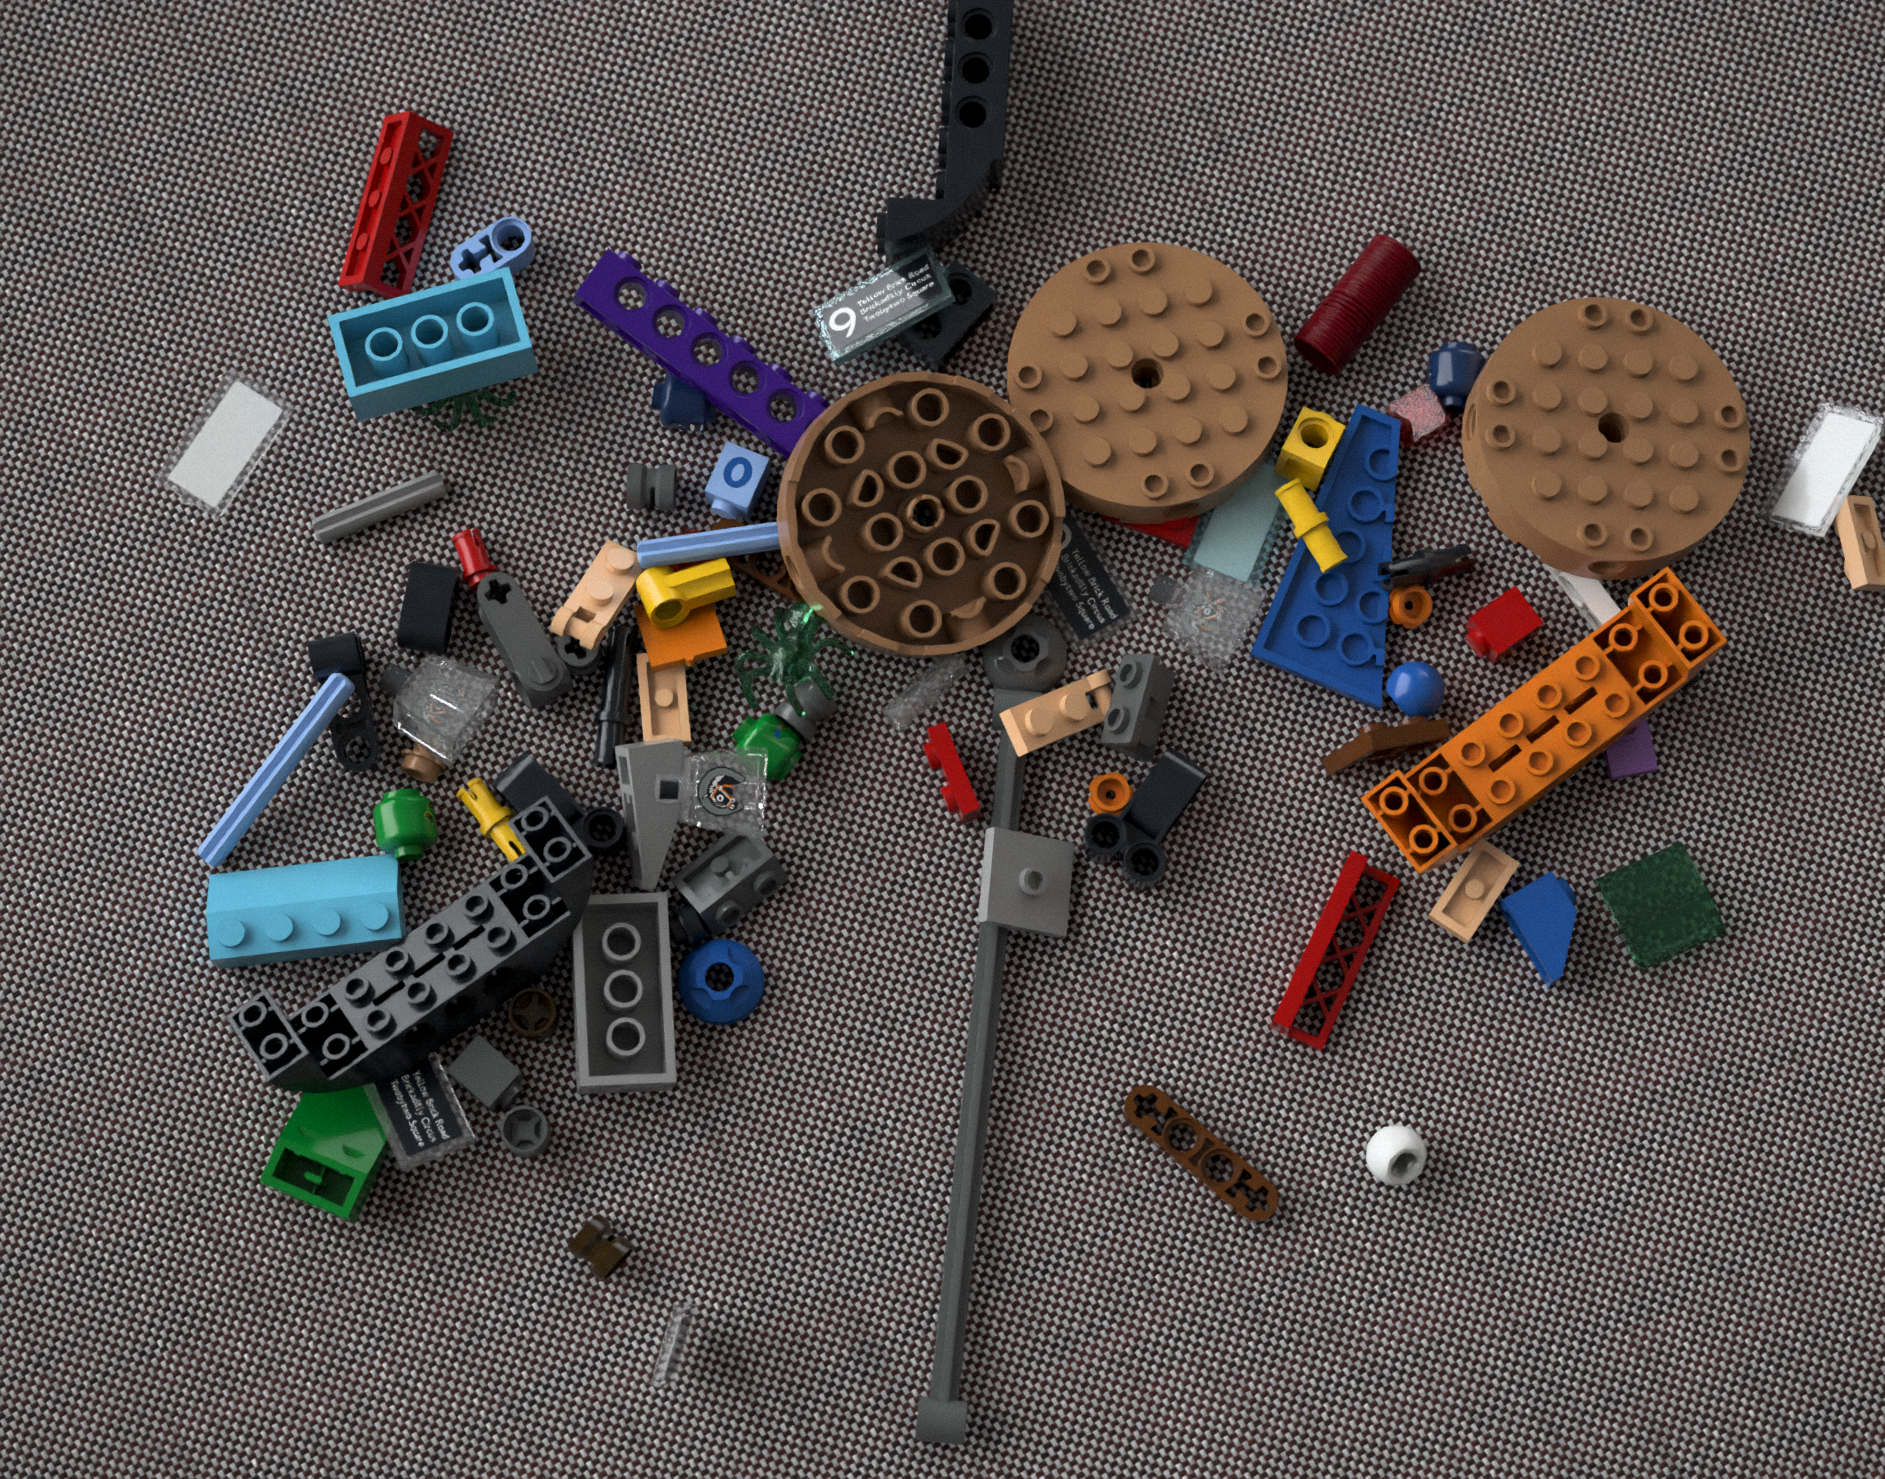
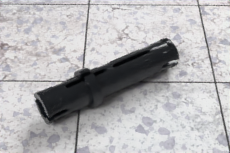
M610 626L608 629L600 710L594 714V724L598 727L592 764L598 768L603 764L602 769L618 770L615 746L624 745L626 729L631 728L632 717L628 715L638 630L631 628L629 633H627L628 627Z

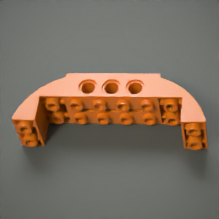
M1667 566L1629 595L1626 608L1403 775L1398 769L1360 799L1418 874L1429 872L1472 848L1480 840L1499 831L1617 742L1622 736L1646 720L1651 713L1703 669L1728 640Z

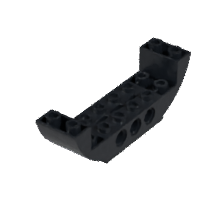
M948 0V28L944 55L945 73L941 99L942 118L938 144V170L942 171H937L936 200L888 197L887 213L878 212L876 240H878L877 255H885L887 271L901 268L925 254L929 257L945 248L960 236L979 215L992 190H1002L1013 0Z
M547 795L507 822L526 853L301 1009L287 1017L267 989H265L226 1016L269 1084L288 1091L313 1094L339 1092L362 1087L389 1077L392 1081L509 1000L517 992L523 990L550 971L548 964L565 946L579 924L588 904L594 880V858Z

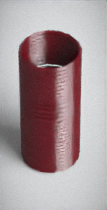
M1376 234L1371 239L1365 249L1362 250L1363 252L1351 264L1352 266L1343 274L1331 292L1327 294L1321 305L1317 307L1296 336L1293 337L1294 346L1298 352L1313 366L1329 375L1337 376L1341 374L1347 364H1349V361L1361 349L1360 347L1367 341V338L1370 337V334L1380 325L1388 312L1400 300L1399 298L1402 297L1416 277L1419 276V273L1422 272L1421 264L1417 257L1402 243L1390 236Z

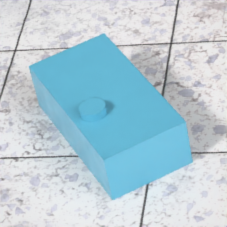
M509 267L327 316L348 396L358 422L539 372Z

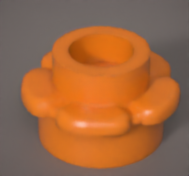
M1419 584L1395 589L1389 595L1390 606L1388 607V614L1390 619L1397 625L1403 624L1407 629L1416 628L1426 621L1431 614L1432 599L1429 593ZM1407 601L1411 602V608L1409 610L1405 608V603Z
M1110 772L1106 775H1099L1089 785L1091 796L1088 798V803L1097 814L1111 813L1119 817L1134 796V790L1132 786L1128 785L1126 777L1120 773ZM1109 791L1115 793V798L1112 800L1106 797Z

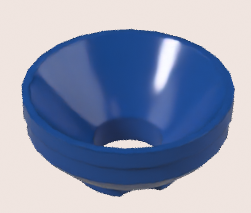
M715 939L698 945L687 955L678 975V989L684 1006L694 1017L710 1025L726 1026L744 1020L754 1012L764 993L765 979L758 958L741 943L728 939ZM718 964L728 966L734 973L733 984L722 992L710 989L705 981L708 970Z

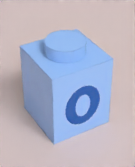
M726 441L704 490L706 502L711 504L710 509L726 519L736 520L737 516L750 520L771 473L770 458Z

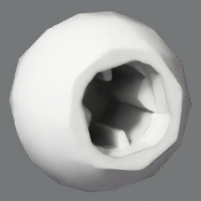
M1403 1125L1383 1127L1372 1136L1367 1145L1366 1161L1371 1173L1379 1180L1392 1186L1410 1183L1420 1175L1426 1165L1427 1150L1421 1136Z

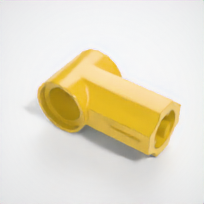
M725 557L716 558L675 572L668 566H653L641 573L635 584L652 625L657 628L673 627L686 619L691 609L736 595L735 583Z

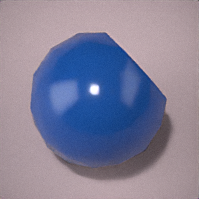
M1420 661L1406 662L1394 669L1387 679L1386 692L1409 718L1419 715H1425L1427 718L1435 714L1442 705L1445 685L1439 671L1432 665Z

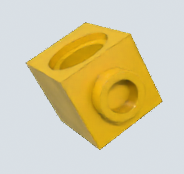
M1303 406L1281 449L1273 472L1289 480L1300 478L1301 484L1304 487L1316 491L1337 450L1346 426L1335 421L1334 418L1324 412H1315ZM1305 443H1312L1318 448L1309 447Z

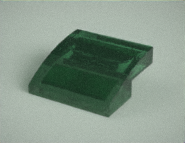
M1682 842L1596 879V889L1616 921L1618 935L1639 971H1643L1726 934V928L1713 899Z

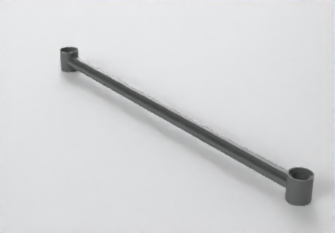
M995 688L991 730L1000 731L990 828L998 827L1018 831L1026 754L1018 757L999 714L1009 708L1041 696L1042 692ZM980 923L930 1396L919 1397L915 1440L964 1445L968 1401L959 1400L1008 933V928Z

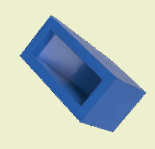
M1552 871L1506 897L1498 906L1499 911L1547 988L1556 984L1563 975L1577 910L1574 907V904L1577 903V898L1572 888L1564 878L1557 880Z

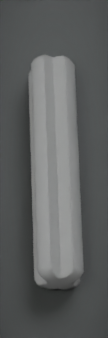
M432 471L314 518L312 527L318 541L321 544H326L444 497L447 494L446 487L439 472Z

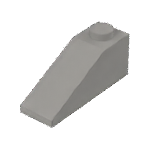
M662 738L615 746L633 886L645 890L656 889L689 787L687 775L692 773V759L688 748L683 747V740L674 738ZM660 778L679 779L678 800L659 799Z

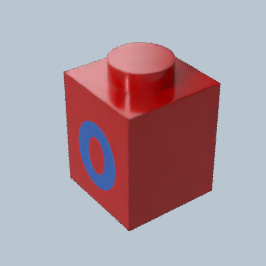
M1515 585L1469 618L1465 627L1468 634L1465 637L1469 646L1478 657L1483 658L1486 656L1494 665L1538 634L1544 622Z

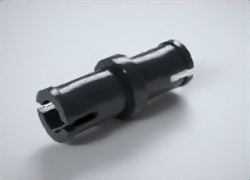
M1461 543L1454 547L1436 551L1424 548L1414 552L1411 557L1381 562L1378 566V577L1395 573L1396 577L1379 581L1380 585L1386 592H1391L1395 589L1415 584L1427 587L1436 584L1440 578L1470 573L1473 569L1474 560L1468 559L1456 562L1455 558L1470 555L1472 552L1466 544Z

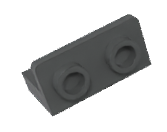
M1123 654L1121 665L1117 671L1116 684L1109 710L1105 715L1100 744L1137 761L1152 762L1176 673L1160 666V657L1154 654Z
M743 821L674 875L670 881L683 898L692 905L714 936H718L727 928L738 923L743 915L763 899L772 896L788 880V876L775 854Z

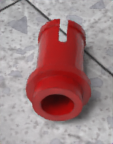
M474 528L472 530L473 536L471 530L467 529L457 533L452 538L453 545L456 547L464 570V574L461 577L463 584L469 585L471 591H477L480 581L486 575L498 572L497 566L490 563L481 538L480 529Z

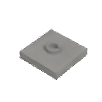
M998 827L987 828L985 833L978 923L1055 938L1066 937L1074 843Z

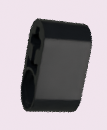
M419 561L412 562L398 626L397 646L399 648L446 654L460 590V568Z

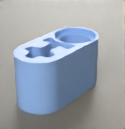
M504 217L457 246L450 259L455 280H462L505 267L510 268L511 275L513 276L526 268L535 256V245L530 228L520 218ZM517 236L524 240L523 245L515 251H506L501 248L503 241L509 237ZM493 249V253L497 261L495 263L493 262L491 254L488 255L487 251ZM474 263L477 268L481 267V270L474 274L466 266Z

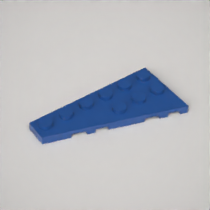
M1357 403L1315 501L1318 511L1320 513L1325 512L1328 516L1329 522L1326 524L1348 559L1332 570L1322 573L1319 564L1303 539H1299L1252 648L1250 658L1380 711L1382 707V682L1385 663L1389 592H1386L1381 587L1379 581L1390 579V574L1378 577L1377 572L1379 564L1384 561L1390 562L1392 557V532L1401 421Z

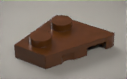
M1419 715L1402 720L1398 723L1397 727L1388 728L1387 722H1377L1359 729L1361 736L1324 757L1322 760L1327 777L1341 774L1343 770L1357 762L1368 761L1369 766L1394 758L1426 751L1451 737L1446 718L1427 721L1425 715Z

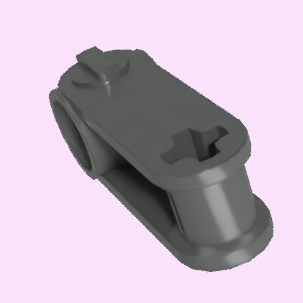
M501 572L490 573L482 578L477 589L476 611L478 617L507 667L515 688L526 707L532 710L539 706L550 705L559 696L573 690V682L564 661L551 645L518 583L512 576ZM496 595L499 600L506 599V603L500 605L496 599L490 601V596Z

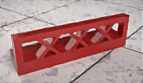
M412 111L385 116L338 287L351 293L370 290L388 299L410 294L454 136L453 131ZM421 131L437 138L432 157L425 161L418 147ZM417 173L423 191L421 199L412 203L406 185L408 177ZM405 215L411 229L409 242L400 246L394 228L396 220ZM392 258L400 273L396 288L380 281L384 263Z
M1351 850L1269 1027L1320 1052L1327 1041L1400 882V879L1367 865L1366 863L1369 858ZM1361 875L1387 887L1379 903L1362 909L1354 892ZM1350 900L1354 912L1343 915ZM1375 911L1368 927L1364 915ZM1357 918L1364 935L1362 942L1358 946L1341 951L1334 932L1338 924ZM1331 942L1335 954L1323 958ZM1356 954L1348 970L1344 957ZM1337 960L1344 981L1340 988L1322 994L1315 973L1319 966ZM1311 984L1315 996L1303 1000ZM1336 996L1328 1012L1324 1000ZM1318 1003L1325 1021L1318 1037L1292 1026L1298 1010Z

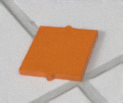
M713 603L691 609L686 619L680 624L669 628H657L652 625L643 604L633 606L653 673L685 664L691 667L695 665L696 661L728 653Z

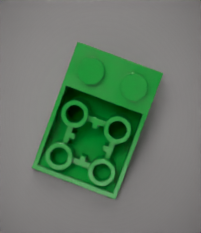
M370 1083L362 1087L339 1092L304 1093L280 1134L259 1182L271 1190L355 1225L396 1135L374 1084Z

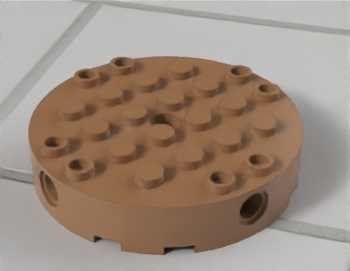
M1155 242L1127 243L1100 249L1078 258L1053 275L1036 292L1023 311L1012 336L1007 364V402L1014 408L1017 407L1021 410L1045 440L1059 471L1065 500L1088 513L1093 514L1094 511L1108 517L1120 519L1119 522L1142 525L1163 524L1166 521L1198 516L1217 507L1234 496L1235 491L1243 486L1252 475H1256L1273 448L1281 425L1287 395L1288 367L1284 342L1273 315L1260 295L1234 270L1208 255L1186 247ZM1142 377L1145 380L1151 381L1153 377L1159 385L1154 388L1145 389L1135 383L1140 381ZM1024 437L1025 445L1029 446L1033 451H1035L1032 445Z
M1589 297L1564 301L1546 307L1518 324L1504 338L1482 368L1467 398L1462 422V451L1473 490L1478 489L1481 498L1490 510L1488 516L1515 545L1518 542L1531 552L1540 556V562L1562 572L1598 580H1622L1650 575L1677 560L1680 561L1691 553L1723 520L1738 497L1746 477L1750 453V434L1746 409L1732 375L1719 356L1698 334L1677 319L1650 306L1618 298Z
M928 371L904 372L885 376L853 390L829 406L810 424L794 447L785 466L777 501V528L782 556L792 581L807 605L824 623L849 641L868 650L900 658H933L965 651L996 638L1014 626L1030 611L1046 584L1050 582L1063 546L1061 545L1063 518L1066 514L1060 474L1045 440L1033 423L1017 407L1014 408L1006 400L993 393V389L958 375L928 373ZM1024 437L1031 444L1035 451H1033L1029 446L1025 445ZM918 502L927 506L931 513V524L929 527H923L913 520V510Z

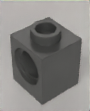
M479 1034L446 1069L454 1080L493 1114L500 1106L505 1110L508 1109L524 1090L520 1085L525 1079L523 1073Z

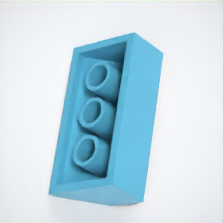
M384 854L209 875L206 920L210 961L218 969L386 950L407 935L400 861L395 860V854Z

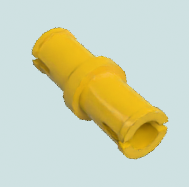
M1297 478L1279 488L1274 494L1279 498L1286 513L1296 527L1292 532L1297 539H1303L1319 564L1321 572L1326 573L1342 564L1348 557L1343 553L1326 524L1329 522L1328 516L1325 512L1320 513L1311 497L1301 484L1302 481L1300 478Z
M476 777L467 782L466 784L471 790L467 791L462 787L456 796L459 800H462L481 824L479 830L484 837L492 838L510 862L526 853L507 824L509 820L515 817L509 807H502L486 787L481 777Z

